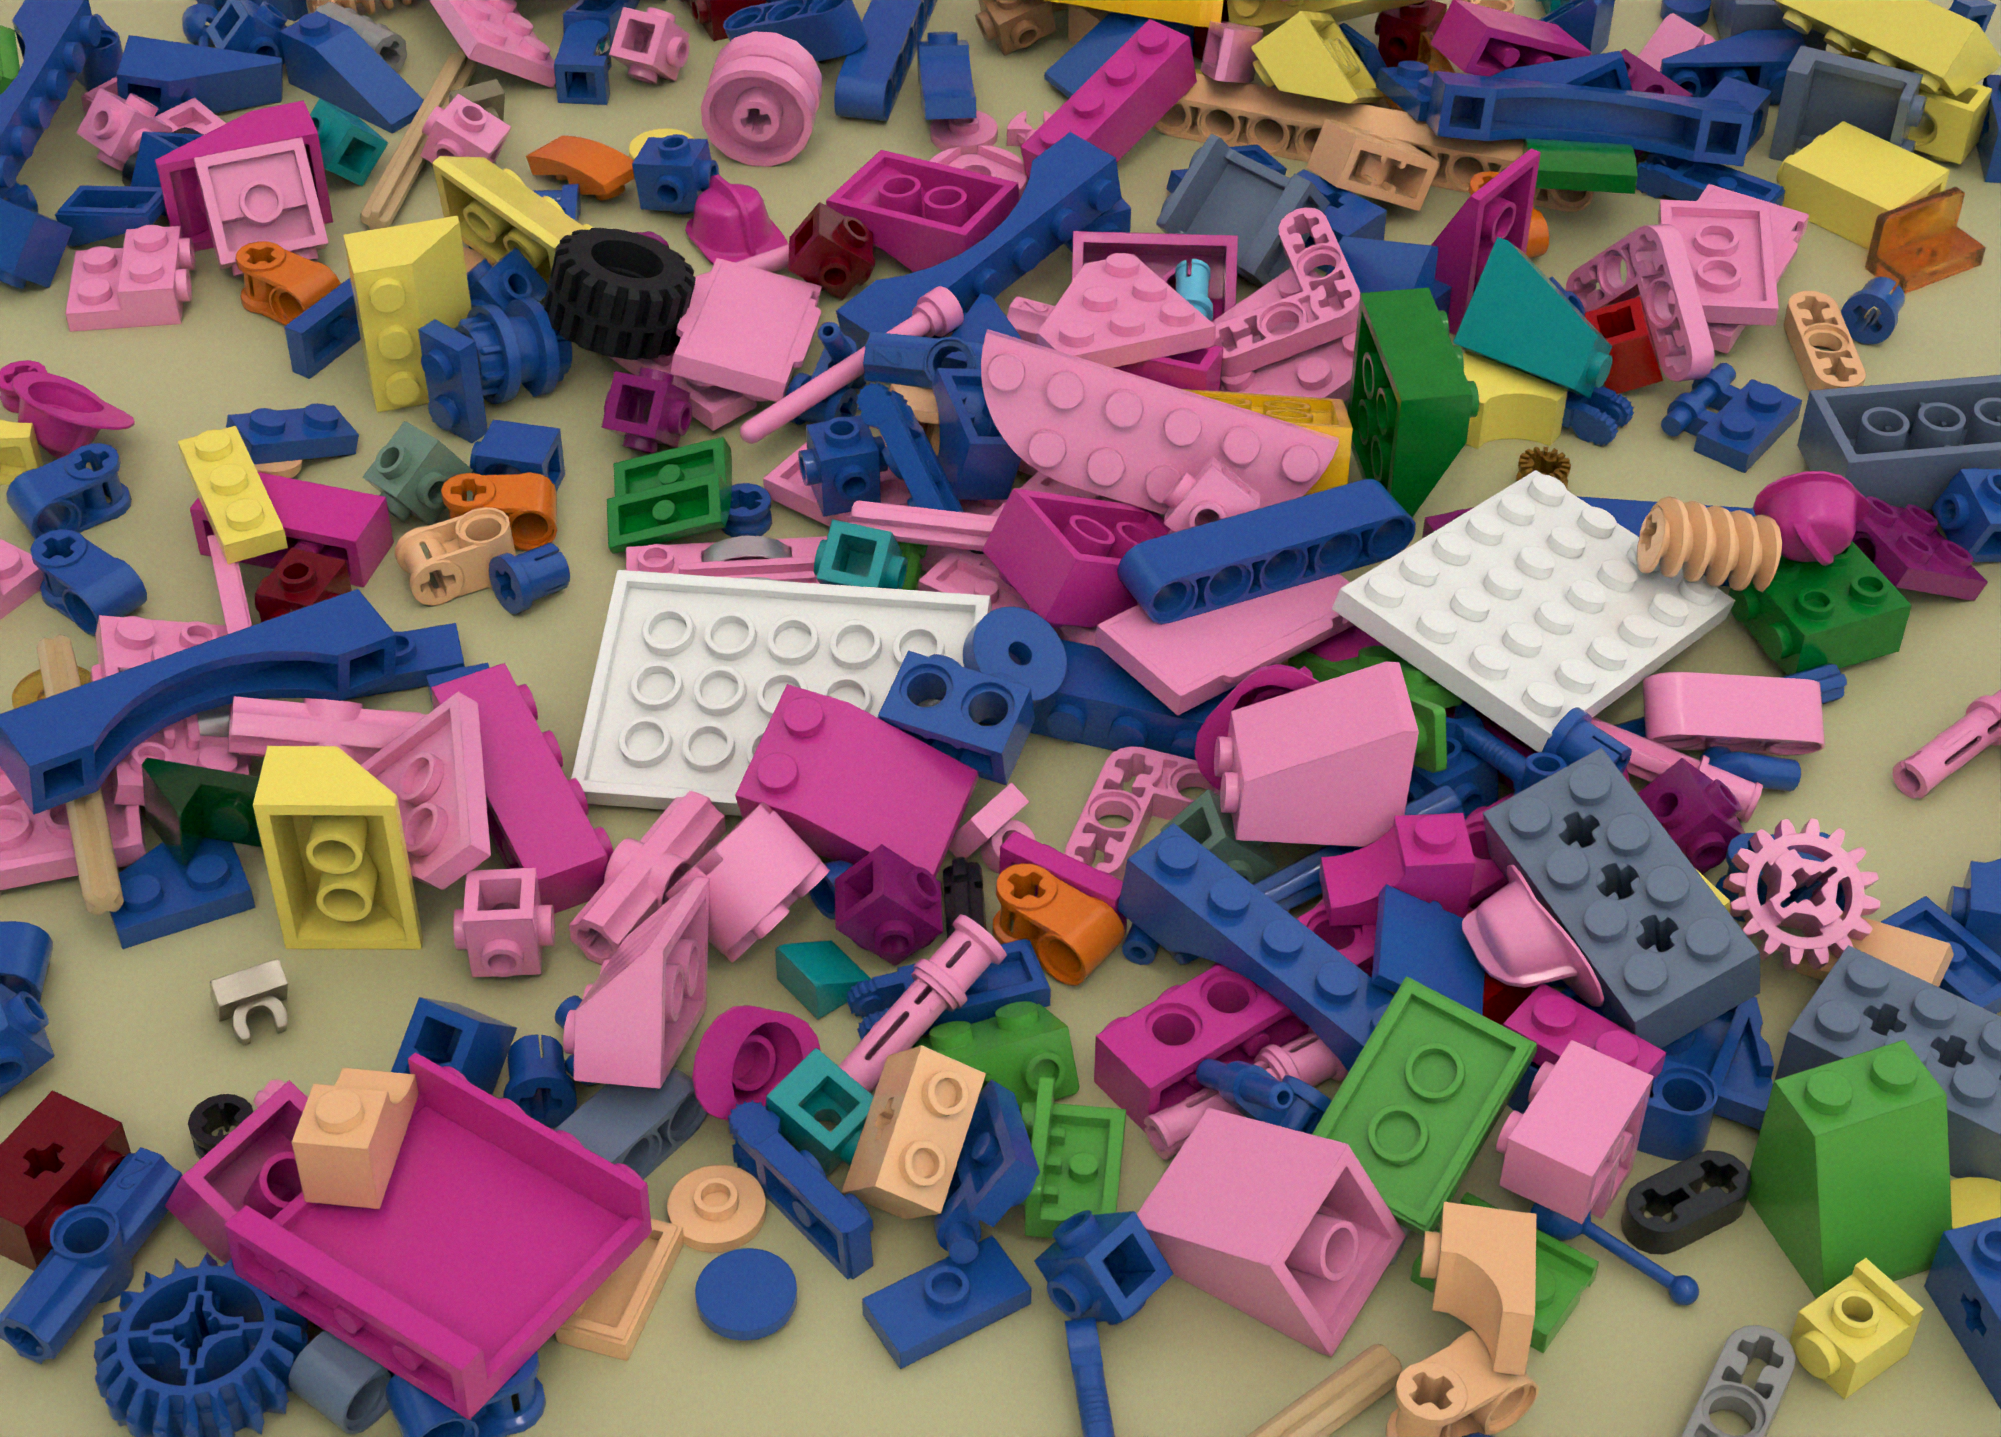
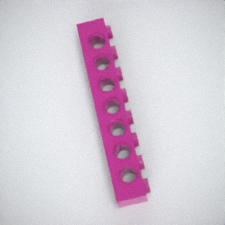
M1513 793L1488 807L1482 806L1475 809L1465 819L1475 859L1468 911L1477 909L1484 900L1509 884L1489 855L1483 812L1514 796ZM1324 899L1315 908L1296 918L1372 977L1376 924L1329 927ZM1215 962L1209 970L1183 985H1175L1168 988L1156 1001L1128 1017H1119L1113 1020L1101 1033L1097 1034L1095 1041L1094 1082L1121 1109H1126V1114L1145 1132L1147 1126L1144 1124V1119L1147 1116L1167 1107L1169 1108L1207 1088L1199 1084L1196 1078L1197 1068L1203 1060L1214 1059L1227 1064L1240 1060L1254 1064L1255 1057L1262 1048L1270 1044L1282 1047L1308 1034L1309 1026L1285 1004L1259 985Z

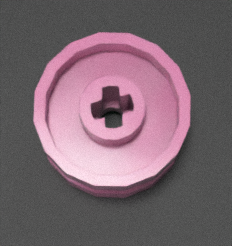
M754 31L732 39L718 54L701 104L702 126L711 143L727 157L749 166L771 167L788 162L805 148L812 133L816 112L822 96V74L813 56L797 41L778 33Z

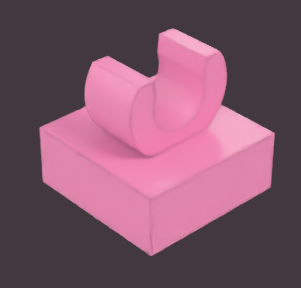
M1011 782L955 833L949 850L956 858L965 857L966 860L981 846L983 861L992 871L999 873L1002 840H1006L1016 831L1036 841L1032 830L1026 824L1018 820H1010L1029 801Z

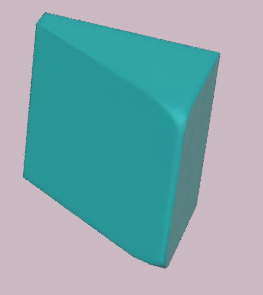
M832 940L787 943L775 949L777 980L816 1019H820L847 1003V991L851 990V986H855L857 982H862L864 979L871 980Z

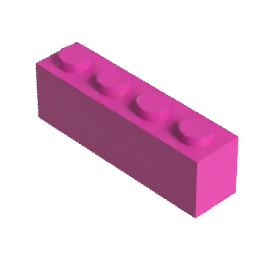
M1149 19L1020 146L1028 181L1032 161L1069 132L1116 157V162H1118L1197 83L1190 37Z
M505 663L431 687L433 710L458 691L478 703L489 834L506 868H536L541 905L552 904L554 914L588 902L604 884L607 864L614 852L604 828L600 826L593 829L587 818L589 814L588 803L579 781L576 778L567 780L561 769L563 767L561 750L554 734L550 730L545 732L540 730L536 722L538 720L537 707L529 687L526 684L517 686Z

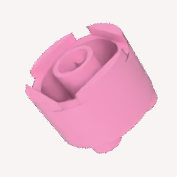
M763 801L738 823L725 838L701 858L665 895L671 899L695 877L710 878L708 941L733 963L757 939L761 940L790 912L788 908L799 897L802 898L815 887L830 870L792 828Z

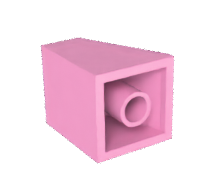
M1386 661L1231 711L1228 737L1218 736L1216 739L1214 772L1215 776L1222 777L1220 808L1222 813H1231L1236 840L1366 847L1391 829L1394 823V816L1405 815L1419 730L1400 662Z
M1209 1107L1137 1213V1216L1173 1271V1275L1318 1353L1330 1357L1334 1354L1406 1237L1348 1144Z

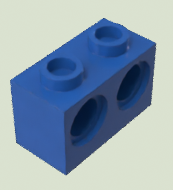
M912 651L907 652L878 714V718L977 770L979 777L1006 786L1035 722L1031 687L1024 686L1016 678L1004 673L988 675L962 667L957 661L944 655L933 654L928 657ZM929 699L941 701L931 707L917 706L919 703ZM987 718L1002 719L1000 723L993 726L978 724Z

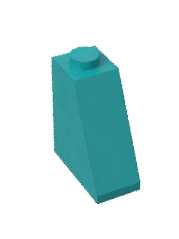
M1497 237L1453 344L1459 345L1465 351L1473 352L1590 399L1594 388H1600L1609 375L1612 366V356L1609 353L1612 345L1523 251L1508 240Z

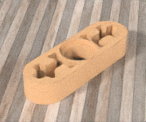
M1801 291L1793 294L1788 301L1783 325L1809 392L1810 390L1863 386L1866 372L1836 301L1830 296L1816 291ZM1815 347L1828 348V349H1831V350H1833V351H1824V350L1817 349V348H1815Z

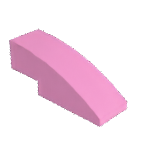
M1210 21L1200 71L1217 81L1252 82L1255 75L1253 62L1258 58L1251 47L1262 39L1264 30L1222 21V23Z

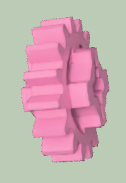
M1812 818L1803 826L1800 833L1795 832L1794 826L1789 819L1781 820L1775 827V840L1761 828L1749 839L1754 852L1740 848L1731 860L1743 873L1730 874L1723 883V888L1739 894V898L1730 903L1731 916H1743L1747 923L1741 928L1749 939L1756 935L1762 941L1759 947L1760 959L1765 960L1775 950L1783 952V964L1787 970L1794 969L1800 963L1803 955H1807L1808 961L1814 970L1821 969L1828 963V949L1833 955L1840 958L1848 945L1853 947L1849 937L1863 940L1870 934L1873 928L1860 916L1872 915L1880 908L1881 902L1865 895L1864 892L1865 889L1879 880L1876 872H1860L1856 865L1867 853L1865 849L1860 847L1847 853L1840 847L1844 840L1845 831L1838 828L1826 839L1819 836L1818 820ZM1797 852L1811 854L1824 862L1803 859ZM1761 869L1764 872L1761 878L1768 886L1766 903L1762 906L1760 905L1757 893V883ZM1816 881L1822 883L1812 892L1813 896L1809 900L1805 899L1799 903L1794 901L1785 908L1781 907V904L1791 896L1790 892L1793 889H1799L1804 885L1808 888ZM1840 883H1842L1845 894L1844 912L1836 904L1837 888ZM1784 926L1800 929L1806 937L1791 935L1778 927Z

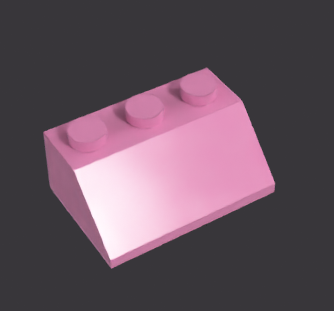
M695 877L626 936L611 960L605 959L603 961L600 976L595 983L586 986L583 1000L577 1009L569 1010L564 1026L563 1046L565 1053L574 1054V1081L661 1089L706 1010L710 878Z

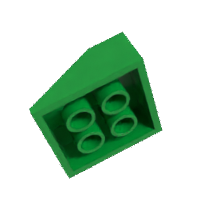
M1429 288L1360 293L1348 405V416L1353 428L1351 449L1362 479L1379 481L1406 512L1413 517L1466 444L1469 420L1471 417L1478 415V389L1474 381H1467L1464 373L1461 347L1452 344L1449 337L1447 314L1445 310H1438Z

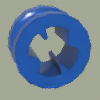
M741 483L733 485L729 517L726 527L721 528L722 531L730 537L762 536L769 531L772 525V516L770 511L771 498L768 491L756 484Z

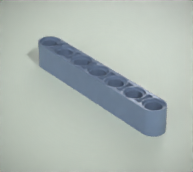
M673 1066L661 1089L606 1084L555 1128L554 1131L562 1130L570 1133L579 1140L584 1148L613 1164L620 1163L630 1167L644 1180L693 1136L704 1122L708 1113L704 1111L696 1099L693 1079ZM323 1330L308 1343L294 1361L289 1374V1387L296 1395L345 1433L355 1435L372 1426L391 1409L385 1394L386 1386L395 1373L326 1330Z

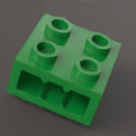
M1853 541L1842 553L1835 555L1833 563L1825 566L1821 565L1818 561L1797 562L1788 560L1781 555L1776 574L1770 585L1763 592L1756 590L1753 578L1746 589L1736 591L1730 588L1728 596L1735 600L1730 610L1734 618L1744 624L1763 646L1766 655L1771 660L1776 661L1787 675L1828 663L1835 664L1838 669L1899 652L1912 607L1910 602Z

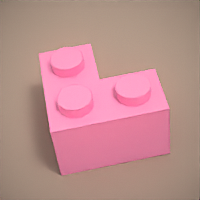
M1571 1040L1555 1065L1547 1061L1542 1064L1529 1091L1528 1102H1530V1105L1524 1114L1516 1110L1512 1111L1500 1132L1496 1151L1504 1154L1505 1157L1499 1186L1580 1224L1584 1222L1590 1210L1592 1215L1603 1219L1632 1171L1654 1076Z

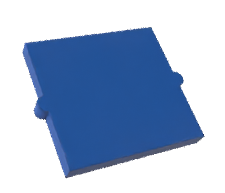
M1386 884L1379 892L1371 983L1396 993L1407 976L1481 1015L1483 1014L1485 970L1480 966L1462 932V921L1464 918L1444 910L1437 901L1428 903Z

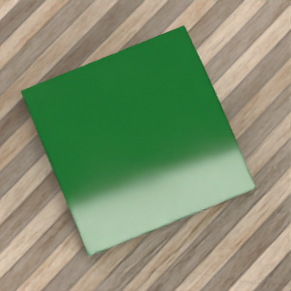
M1528 138L1523 140V154L1531 148L1541 152L1536 188L1635 194L1638 173L1635 153L1630 144Z
M724 437L613 463L615 497L607 499L608 548L612 554L624 552L626 547L648 546L726 527L732 495L731 448Z

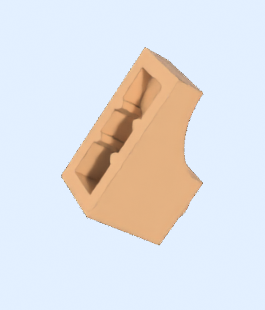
M342 1068L334 1086L313 1084L292 1140L305 1202L380 1209L419 1095L415 1074Z
M1444 1202L1440 1231H1425L1421 1256L1420 1277L1434 1279L1432 1311L1449 1313L1470 1326L1485 1343L1491 1356L1493 1372L1525 1376L1535 1319L1537 1214Z

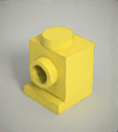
M1865 1258L1855 1265L1852 1275L1798 1312L1789 1343L1792 1345L1795 1355H1797L1798 1360L1806 1371L1818 1379H1823L1845 1400L1908 1355L1924 1308Z

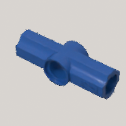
M870 331L865 345L863 361L864 381L868 383L878 382L887 385L898 384L932 389L931 386L937 368H941L943 359L952 352L960 351L965 354L967 358L966 369H981L984 343L963 341L953 336L939 339Z
M140 1147L136 1153H128L88 1204L77 1205L66 1210L55 1220L50 1230L51 1251L0 1313V1338L11 1345L20 1356L42 1364L45 1359H55L97 1303H104L114 1299L121 1294V1291L128 1288L133 1278V1263L131 1259L169 1211L165 1205L183 1176L182 1173L173 1168L163 1155Z

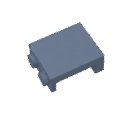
M1801 45L1787 69L1769 158L1783 162L1786 157L1794 154L1796 148L1803 149L1812 143L1818 135L1825 134L1842 121L1914 153L1916 141L1909 140L1908 135L1911 126L1918 127L1927 100L1926 96L1918 95L1923 74Z
M1211 134L1203 147L1199 148L1192 156L1189 169L1175 192L1171 193L1164 201L1156 225L1165 234L1238 236L1237 276L1261 288L1290 268L1279 236L1278 227L1281 220L1290 212L1305 207L1316 208L1324 213L1330 202L1311 181L1295 173L1292 178H1289L1234 151L1222 138ZM1309 233L1301 235L1304 244L1310 236Z

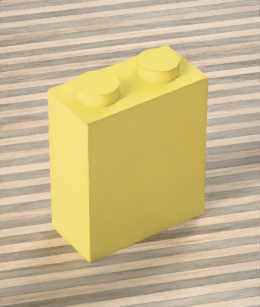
M1842 121L1825 134L1818 135L1812 143L1796 154L1786 157L1778 170L1776 179L1779 185L1783 186L1784 190H1786L1783 207L1809 214V222L1882 256L1939 214L1950 170Z

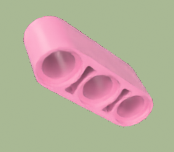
M1695 672L1659 673L1648 676L1643 680L1646 739L1670 749L1705 751L1713 746H1724L1729 748L1731 752L1802 755L1814 753L1825 748L1821 685L1817 681Z

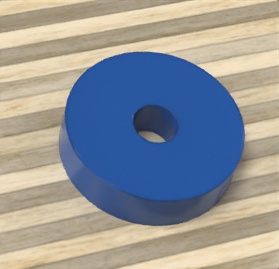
M1001 607L989 612L971 629L964 642L962 655L965 668L988 675L1004 673L1016 678L1024 686L1031 687L1033 708L1044 703L1061 686L1065 678L1067 657L1059 635L1046 620L1027 609ZM1009 653L1016 655L1021 665L1016 664L1010 658Z

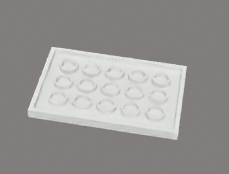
M1535 470L1340 588L1332 610L1539 753L1542 752L1547 739L1552 736L1553 729L1570 710L1579 707L1593 718L1727 618L1735 600L1719 590L1718 587L1711 586L1707 582L1705 575L1696 582L1687 581L1684 578L1682 568L1672 578L1661 574L1659 563L1652 572L1648 574L1642 573L1638 569L1636 561L1638 536L1619 525L1609 512L1598 507H1592L1567 491L1565 485L1558 479L1541 474Z
M617 570L571 779L576 778L579 781L588 804L666 810L676 797H684L689 791H693L709 797L714 807L722 814L741 816L735 794L787 684L849 702L878 718V714L908 651L928 657L933 654L944 655L954 659L964 667L962 654L965 639L971 629L986 614L992 611L990 595ZM929 699L919 703L917 706L931 707L941 701Z

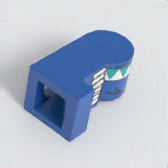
M581 20L570 24L565 30L554 62L558 103L608 104L610 97L608 71L612 67V61L609 55V28L605 23L597 20Z

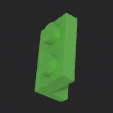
M1028 1001L1015 1002L1000 1007L995 1012L996 1017L972 1024L966 1021L943 1023L932 1028L929 1031V1037L919 1039L912 1046V1048L922 1045L986 1073L981 1091L991 1079L1015 1094L1020 1111L1022 1110L1023 1102L1037 1103L1040 1077L1055 1078L1054 1100L1073 1095L1080 1088L1068 1026L1041 1004Z
M1040 1077L1037 1103L1023 1102L1021 1113L1040 1170V1174L1036 1177L1030 1194L1019 1204L1025 1206V1236L1053 1238L1054 1230L1062 1222L1085 1210H1090L1093 1215L1117 1213L1126 1109L1054 1103L1055 1078Z

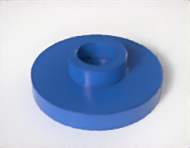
M743 1248L726 1252L713 1259L698 1277L695 1288L698 1314L709 1329L725 1338L746 1341L771 1335L782 1328L795 1311L797 1304L795 1275L783 1259L771 1252L755 1248Z

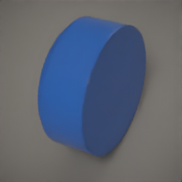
M1662 0L1660 15L1664 20L1669 14H1676L1694 26L1699 27L1708 20L1711 0Z

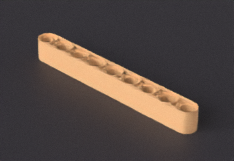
M1196 73L1197 83L1177 102L1178 104H1175L1153 126L1160 133L1172 137L1205 143L1209 135L1214 134L1222 138L1229 147L1258 144L1272 156L1308 162L1321 130L1319 129H1322L1325 119L1328 118L1427 150L1428 152L1424 153L1440 162L1430 186L1469 193L1470 179L1475 174L1488 171L1500 173L1523 155L1524 140L1481 141L1436 136L1426 121H1417L1407 112L1360 103L1349 104L1305 96L1252 83L1222 82ZM1468 157L1475 158V159H1477L1478 161H1473V160L1469 159ZM1535 188L1533 205L1565 212H1577L1590 204L1594 192Z

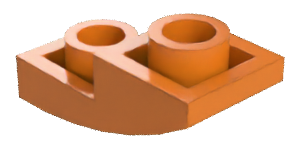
M562 135L526 156L532 175H555L556 180H568L569 184H579L580 195H595L597 200H606L622 194L626 190L624 184L635 179L632 167L634 160L612 147L587 138Z

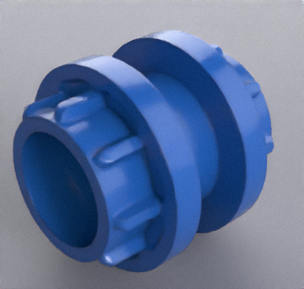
M527 297L512 300L504 312L494 304L475 306L469 311L467 318L461 319L458 326L454 329L476 341L483 398L491 404L512 401L517 396L521 383L533 397L549 394L554 390L557 382H561L564 375L570 370L573 354L572 342L560 336V332L551 327L549 315L544 306L534 298Z

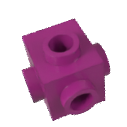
M640 367L638 376L614 371L611 388L605 399L602 428L623 436L622 446L629 449L653 454L657 452L658 444L678 448L680 435L684 436L687 433L691 423L692 405L688 402L690 393L673 385L674 375L644 367Z
M1683 758L1637 793L1690 863L1702 875L1726 859V851L1733 838L1740 834H1745L1743 827L1736 817V814L1742 808L1731 790L1720 780L1715 779L1713 781Z
M881 844L835 878V929L852 939L862 949L870 950L890 964L897 966L917 950L930 945L938 935L943 933L941 882L936 880L927 869L916 867Z

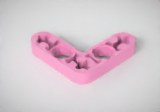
M1307 207L1296 209L1287 214L1281 220L1278 227L1284 253L1301 292L1216 325L1215 345L1223 347L1221 376H1239L1356 331L1360 291L1329 221L1322 211ZM1306 233L1310 234L1315 245H1311L1308 248L1305 247L1301 235ZM1332 265L1335 267L1325 277L1312 278L1308 276L1311 270L1318 266ZM1337 295L1343 309L1334 311L1329 304L1328 298ZM1295 322L1298 324L1294 331L1286 335L1271 334V330L1280 323ZM1260 335L1261 341L1255 343L1254 336ZM1230 346H1236V349L1228 352L1226 351V348Z
M1657 224L1639 227L1575 269L1569 275L1565 291H1571L1577 295L1585 308V312L1641 295L1659 363L1663 373L1669 380L1675 382L1705 378L1710 373L1714 363V347L1685 244L1680 231L1675 226ZM1622 259H1624L1627 269L1625 284L1621 280L1620 273ZM1596 283H1599L1601 289H1596ZM1670 290L1674 293L1676 303L1673 316L1668 307Z
M1131 746L1120 748L1111 753L1107 758L1066 845L1065 855L1092 866L1096 857V849L1104 852V862H1099L1095 869L1105 871L1123 881L1127 859L1137 851L1152 816L1172 820L1194 800L1183 797L1179 793L1185 788L1201 787L1206 790L1209 789L1219 796L1220 790L1212 787L1201 774L1196 760L1143 747ZM1132 776H1136L1132 785V794L1124 791V782H1129ZM1106 815H1120L1127 818L1130 824L1122 828H1108L1101 825L1098 819Z

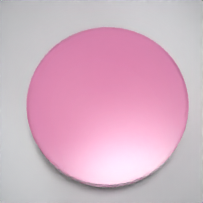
M977 110V118L934 119L930 127L931 141L943 151L960 147V155L976 154L977 145L993 146L996 143L998 126L991 116Z

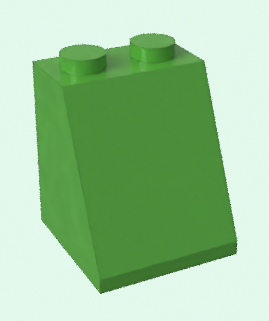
M1905 1040L1774 1080L1749 1170L1752 1184L1747 1200L1816 1299L1852 1275L1855 1265L1865 1258L1893 1282L1929 1270L1943 1232L1952 1229L1947 1094Z

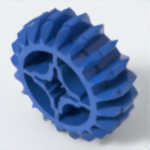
M207 1252L200 1265L192 1268H187L175 1258L171 1274L159 1278L146 1272L143 1283L144 1290L141 1293L121 1291L119 1303L121 1312L103 1315L104 1325L102 1332L104 1337L94 1341V1359L97 1365L95 1367L97 1371L95 1381L100 1396L106 1398L105 1402L112 1419L117 1421L119 1427L127 1425L132 1436L235 1437V1432L245 1427L262 1435L263 1424L265 1423L263 1414L265 1412L286 1414L287 1403L289 1402L287 1392H293L289 1387V1374L299 1353L309 1343L306 1333L309 1329L307 1319L236 1275L232 1258L225 1265L218 1266L217 1261Z

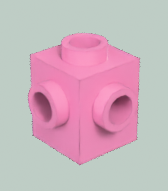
M623 7L609 55L628 67L627 75L634 79L650 84H656L658 77L676 82L679 70L685 65L689 56L688 40L690 34L674 23L676 16L669 12L648 7L646 12Z
M99 88L76 133L100 149L97 155L99 160L117 170L123 171L124 164L128 158L139 150L143 131L171 133L173 128L155 117L158 108L150 102L132 93L129 94L126 100Z
M457 94L445 109L436 106L425 122L422 132L428 136V139L420 156L431 163L439 156L485 157L494 164L510 132L511 126L490 114L478 104Z
M1212 456L1195 478L1185 472L1164 497L1163 501L1170 506L1165 512L1164 524L1171 529L1167 534L1256 510L1260 506V494ZM1204 509H1211L1218 515L1214 518H1205L1199 512Z
M536 868L471 870L466 873L464 908L454 910L453 929L456 950L468 951L472 978L541 974L543 946H554L555 915L552 904L541 905Z

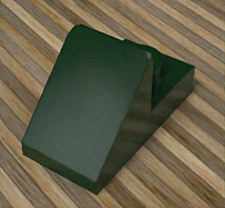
M153 758L145 759L142 764L146 820L179 864L187 865L204 838L262 847L253 809L260 777Z

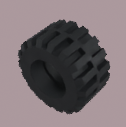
M614 228L580 229L573 231L572 235H565L557 245L544 308L549 315L551 327L559 331L560 336L578 344L583 349L604 356L627 360L658 358L659 354L667 355L679 344L681 337L676 334L677 325L686 314L687 308H689L696 277L693 276L694 270L690 264L685 262V258L660 241L638 233Z

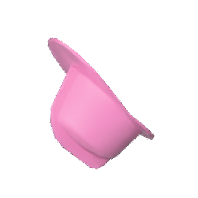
M1508 865L1507 876L1509 884L1484 900L1477 909L1467 914L1462 921V932L1480 966L1490 977L1506 985L1522 988L1562 979L1583 1001L1592 1007L1602 1006L1604 1001L1603 992L1592 967L1570 936L1536 899L1521 872L1514 865Z

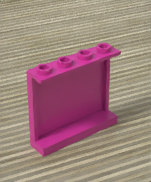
M415 1052L408 1058L410 1074H415L419 1095L380 1209L305 1202L302 1191L271 1220L245 1205L224 1224L236 1275L470 1420L652 1233L648 1185L630 1167L607 1161L584 1148L579 1140L570 1133L562 1130H552L526 1115L513 1101L506 1098L498 1099L469 1083L458 1070L449 1066L441 1067Z

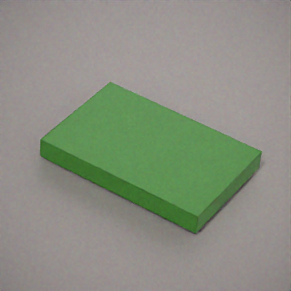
M1406 976L1312 1135L1348 1144L1396 1221L1424 1237L1425 1231L1434 1232L1442 1217L1444 1202L1452 1201L1535 1057L1537 1043Z

